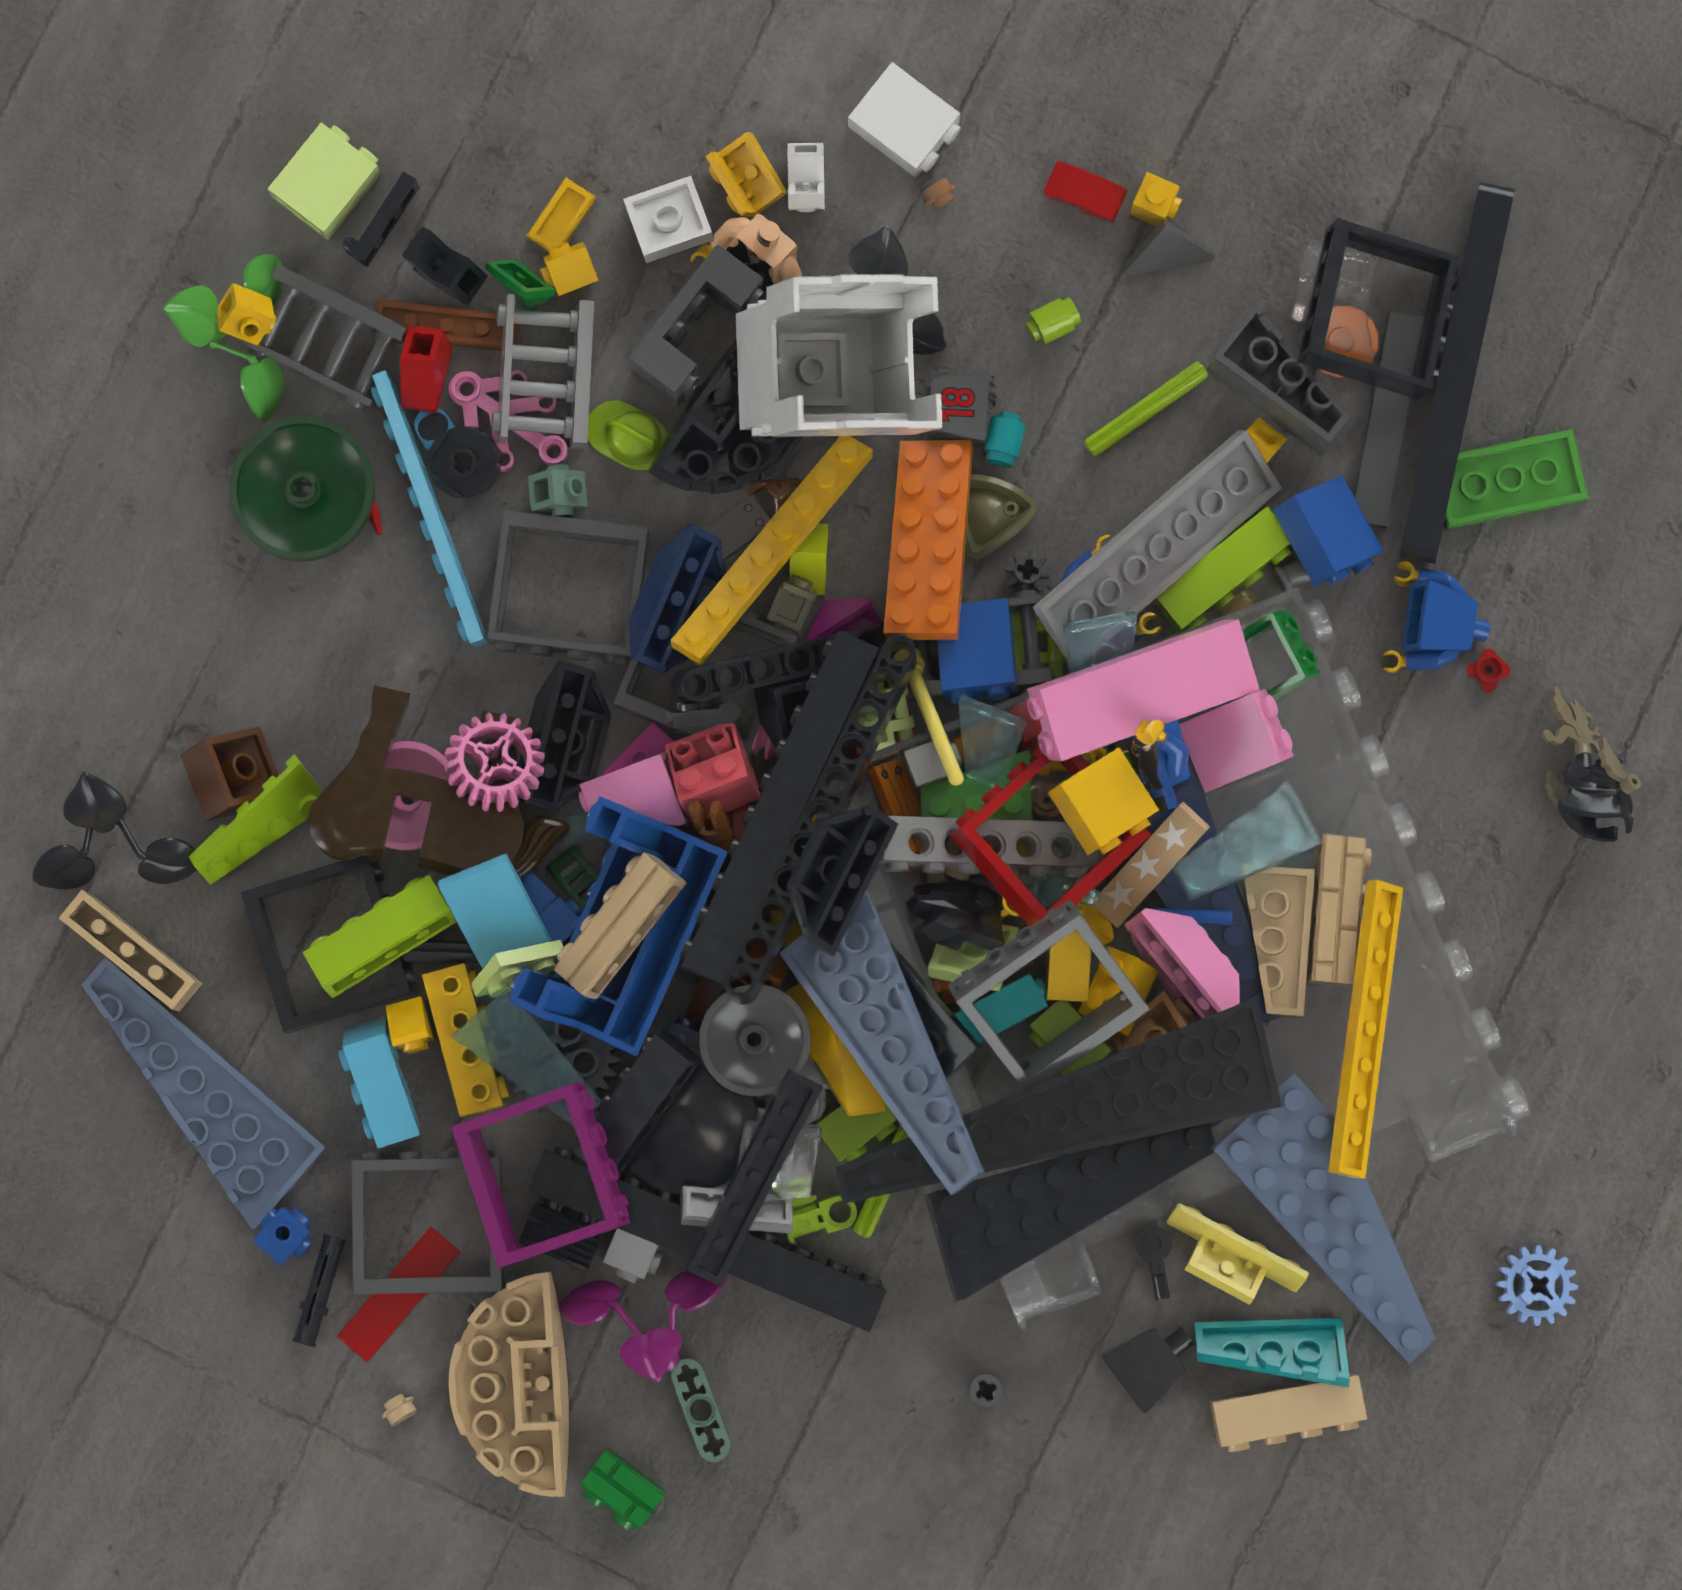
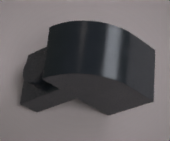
M423 226L402 254V257L414 267L413 270L449 296L467 305L470 304L488 277L470 258L450 249L431 230Z

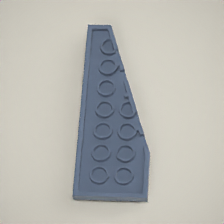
M1290 1072L1277 1085L1282 1107L1245 1115L1211 1149L1400 1357L1410 1364L1436 1338L1366 1178L1354 1179L1328 1172L1335 1123L1334 1116L1295 1073Z

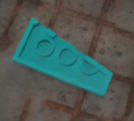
M1342 1318L1194 1322L1196 1360L1198 1362L1349 1388L1350 1377Z

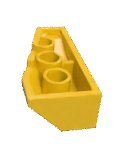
M801 983L786 991L785 993L800 1006L808 1021L811 1034L809 1057L813 1063L818 1065L826 1077L827 1085L848 1117L885 1112L884 1100Z

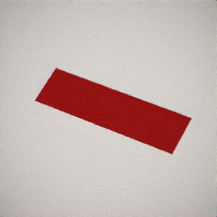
M430 1226L387 1278L441 1277L461 1251ZM426 1293L372 1294L337 1337L368 1363Z

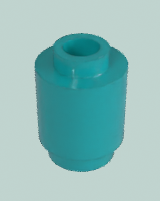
M1000 412L999 417H991L984 447L986 462L1000 467L1012 468L1014 461L1019 459L1026 424L1020 422L1021 417L1019 415Z

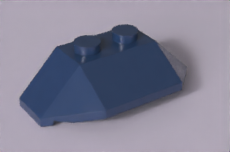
M688 523L656 555L628 621L632 659L660 673H665L672 667L690 659L671 647V639L726 574L720 538Z

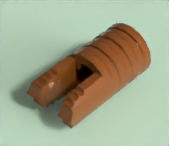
M692 800L688 803L689 813L700 839L728 852L735 836L721 802L713 800L708 812H706L701 800Z

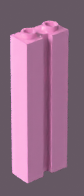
M1224 619L1029 688L1027 691L1030 699L1027 700V707L1031 717L1034 720H1040L1043 731H1040L1038 735V743L1042 753L1048 757V760L1063 761L1135 735L1136 729L1143 720H1147L1149 723L1152 720H1160L1163 724L1260 689L1239 620Z

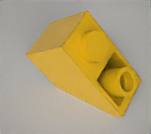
M419 996L386 1006L392 1046L408 1054L429 1049L428 1042L435 1041L436 1038L425 998Z

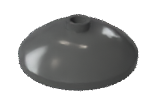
M751 984L733 988V990L739 993L745 992ZM763 985L759 995L753 1002L745 1005L733 1002L727 992L721 995L707 1010L699 1033L700 1053L709 1073L725 1088L747 1096H763L775 1093L788 1068L800 1074L808 1059L811 1045L809 1024L800 1006L786 993L767 985ZM751 1032H757L761 1036V1041L757 1046H750L747 1043V1036Z

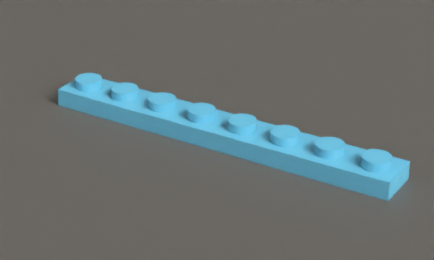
M386 370L374 374L372 377L376 386L371 387V392L378 408L384 407L388 419L383 421L384 428L390 441L396 440L400 453L395 454L396 461L402 474L408 473L412 486L408 487L407 490L414 507L420 506L424 516V520L419 521L426 540H432L437 553L432 554V559L439 575L444 573L449 586L444 588V592L450 607H457L461 620L457 621L456 624L460 636L464 642L469 640L470 644L475 648L489 644L485 628L405 409L401 407V398L394 379Z

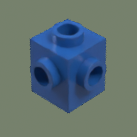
M296 1206L292 1211L288 1207H282L279 1211L273 1208L260 1222L259 1225L263 1229L253 1239V1242L279 1265H286L293 1256L299 1259L313 1243L309 1237L315 1231L308 1226L312 1220ZM285 1227L290 1231V1236L287 1240L284 1239L282 1234Z

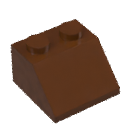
M260 726L203 739L180 754L205 821L237 814L236 810L245 801L252 803L264 791L262 785L272 775L276 778L279 776Z

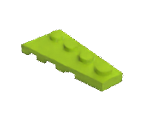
M295 754L285 762L288 766L286 770L277 778L272 775L262 785L264 791L252 803L245 801L236 810V818L229 825H220L189 856L194 867L209 885L309 818L311 806L323 790Z

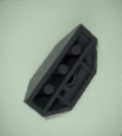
M558 660L537 693L528 727H531L533 730L530 739H539L541 742L540 748L537 751L543 752L545 756L544 762L540 763L544 767L543 776L536 777L539 780L538 789H529L531 793L530 798L527 801L521 798L522 802L552 811H559L564 805L579 796V792L582 791L579 784L596 778L612 715L596 681L597 678L594 670ZM520 755V759L518 762L519 767L524 769V759L522 755Z
M869 805L820 818L787 883L804 938L831 956L835 955L899 825L875 806Z

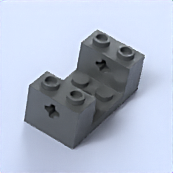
M717 244L628 357L632 373L677 407L683 400L689 402L700 388V384L697 383L700 378L697 363L677 349L688 333L685 328L693 318L699 320L710 305L707 301L708 298H711L735 317L736 313L747 310V304H755L758 300H765L763 299L765 296L764 279Z

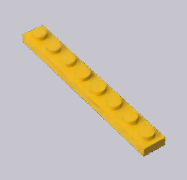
M839 436L673 636L671 647L699 665H702L872 459L873 449L851 436Z
M1367 880L1328 1169L1330 1173L1354 1179L1366 1178L1403 896V887L1380 880Z

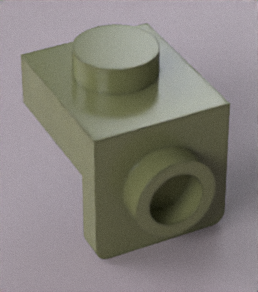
M793 575L791 580L782 577L767 612L766 619L782 623L785 627L800 632L811 604L815 602L817 597L816 590L811 589L813 583L796 575Z

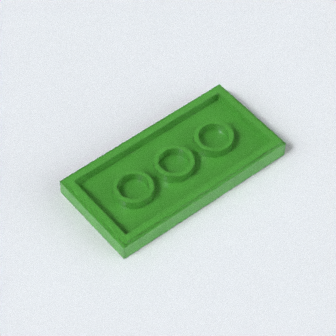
M1573 429L1459 452L1444 521L1446 530L1587 501L1589 497Z

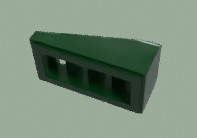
M573 845L545 868L568 897L583 911L587 899L585 897L582 900L579 896L596 882L599 874ZM577 860L580 865L563 878L560 873ZM587 872L589 876L574 888L570 886L572 882Z

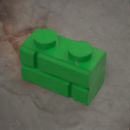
M609 1448L604 1451L580 1484L585 1489L582 1496L598 1508L604 1503L615 1512L612 1519L629 1531L633 1526L640 1530L667 1493V1491Z

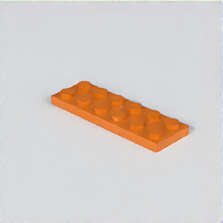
M971 440L900 441L883 631L885 640L897 634L906 635L911 640H958L973 456Z

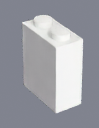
M891 62L848 117V127L915 178L922 170L927 173L939 158V155L936 153L944 142L949 145L961 130V127L958 126L960 113L893 62Z

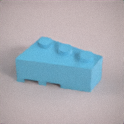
M386 1015L344 1028L343 1049L338 1051L343 1070L345 1072L351 1070L355 1082L350 1085L356 1106L362 1104L366 1117L362 1118L365 1134L368 1139L374 1138L377 1148L420 1135V1122L407 1081L404 1080L398 1062L400 1058L397 1048H394L387 1030L389 1025Z

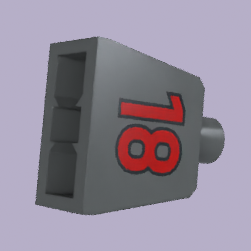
M982 372L931 379L930 395L941 394L942 428L928 431V435L946 440H971L973 446L985 447L989 373ZM915 395V398H916V399L921 398V397H925V396Z

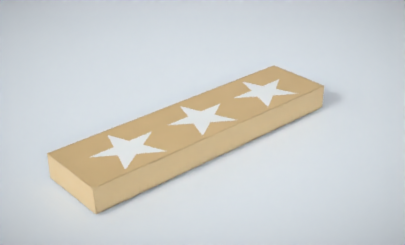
M1182 802L1091 904L1116 928L1120 927L1210 826L1188 805Z

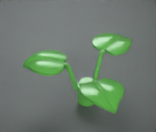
M260 254L252 258L245 268L244 287L270 297L274 307L281 292L279 289L281 282L271 277L277 264L281 266L283 264L275 254ZM197 285L177 293L162 307V310L173 321L183 339L191 346L202 347L210 343L211 349H221L250 362L251 365H246L241 370V389L253 413L262 422L268 421L277 409L284 391V377L279 365L270 357H263L258 361L252 354L221 343L220 340L226 336V333L219 331L216 315L218 302L215 294L208 287Z

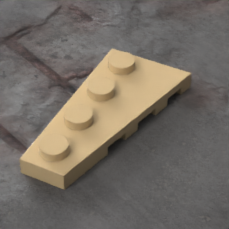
M1241 864L1266 1013L1270 1015L1304 1017L1316 871L1315 869Z

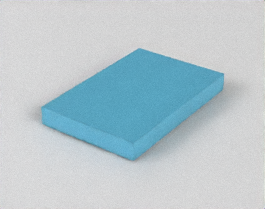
M507 854L438 880V887L482 969L495 953L552 941Z

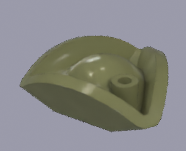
M971 474L965 546L967 555L973 559H980L1005 544L1035 515L1037 510L1035 501L1023 490L1007 481L987 475Z

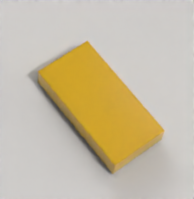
M566 177L527 234V239L548 253L550 248L568 242L597 200L596 196Z

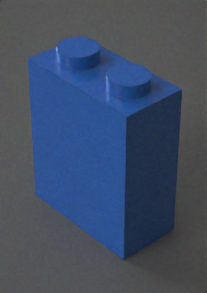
M1343 476L1298 493L1273 510L1314 587L1326 581L1333 586L1350 576L1349 571L1351 570L1354 575H1358L1374 566L1372 559L1384 552Z
M1008 599L961 603L958 640H937L941 690L945 700H951L955 704H966L972 702L973 698L988 696L992 700H1001L1008 698L1011 693H1019L1012 613Z

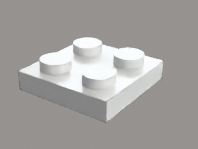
M691 176L623 199L646 263L714 240Z

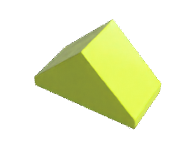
M821 523L816 525L790 557L789 580H791L793 575L812 582L811 589L816 590L817 596H825L828 524Z

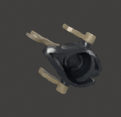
M1554 686L1550 691L1551 699L1549 702L1552 706V713L1563 726L1556 731L1555 736H1553L1550 730L1546 729L1542 731L1541 735L1545 742L1551 743L1554 746H1560L1565 739L1574 742L1576 761L1568 763L1566 771L1563 772V783L1568 790V794L1562 788L1552 770L1546 773L1547 783L1544 786L1548 791V798L1553 801L1554 807L1559 810L1565 826L1577 834L1592 840L1615 842L1618 840V827L1597 828L1596 818L1621 817L1624 819L1626 833L1632 832L1634 818L1630 816L1633 810L1630 793L1639 789L1641 782L1636 775L1630 774L1628 776L1622 770V760L1615 756L1606 738L1600 739L1598 743L1593 740L1592 737L1598 738L1600 734L1598 733V727H1594L1592 730L1588 727L1589 721L1592 720L1591 714L1586 712L1583 707H1580L1577 700L1566 703L1558 686ZM1591 748L1600 757L1593 766Z

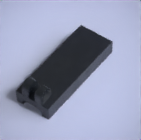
M403 171L359 241L353 237L344 239L343 247L346 253L354 258L355 261L367 268L369 267L419 190V185L414 177Z

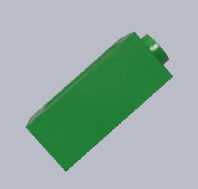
M1287 610L1271 612L1242 629L1247 644L1275 628L1298 672L1267 691L1268 695H1271L1274 700L1279 699L1320 675L1316 667L1317 659L1315 654L1309 647L1305 646L1299 635L1300 626L1297 620L1291 614H1288ZM1239 697V698L1233 699V700H1231V701H1228L1227 704L1230 703V702H1233V701H1235V700H1237V699H1240V698H1242V697Z

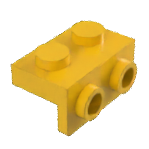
M752 132L744 133L720 152H710L706 155V159L710 164L708 168L711 176L717 183L722 184L728 194L726 197L727 202L736 214L755 217L788 193Z

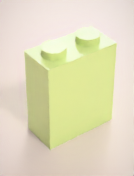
M321 122L268 187V191L274 200L325 239L329 240L381 176V172L376 164L378 159L364 147L357 150L348 143L350 137L340 128L333 125L330 129Z

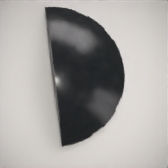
M735 340L686 406L661 446L648 473L664 483L685 491L709 492L710 494L737 491L756 481L764 480L777 471L794 453L804 436L753 437L751 430H740L737 341Z

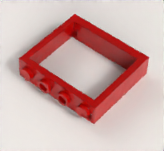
M1039 746L1032 751L1036 758L1028 765L1021 761L1006 775L1010 781L1002 789L996 784L980 799L985 804L976 812L969 808L955 821L959 828L950 835L1029 926H1033L1043 919L1052 908L1054 910L1069 899H1071L1074 905L1078 904L1151 836L1146 828L1133 836L1128 830L1124 832V837L1120 840L1121 844L1104 854L1045 909L976 831L985 820L1051 761L1042 753ZM1081 754L1059 761L1072 776L1090 766Z

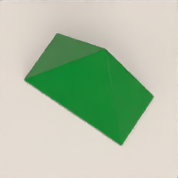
M516 259L486 262L485 269L509 294H515V300L525 310L536 309L555 294V288Z

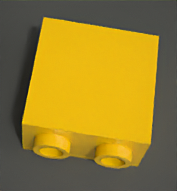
M1119 747L1048 792L1087 855L1097 849L1101 851L1102 855L1121 844L1118 836L1127 830L1132 836L1151 825L1147 818L1159 811Z
M1076 906L1092 928L1090 911H1083V907ZM1077 929L1047 949L1045 978L1047 1000L1088 1002L1091 948Z

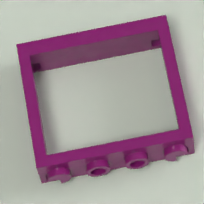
M583 1082L570 1084L451 1126L498 1269L630 1224L629 1213L626 1207L629 1202L626 1196L620 1193L616 1181L619 1178L618 1169L615 1162L608 1157L604 1146L607 1143L606 1134L602 1125L596 1122L592 1110L595 1108L594 1098L589 1097ZM565 1099L606 1220L520 1249L480 1129Z

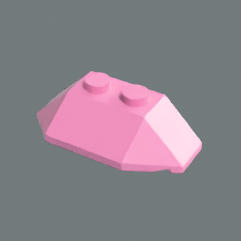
M1145 908L1124 924L1127 931L1131 934L1132 942L1142 961L1159 970L1156 978L1165 989L1176 998L1179 996L1184 997L1191 1004L1195 1011L1190 1016L1193 1020L1199 1021L1240 1004L1239 973L1232 966L1229 958L1221 953L1208 937L1206 930L1198 925L1193 917Z

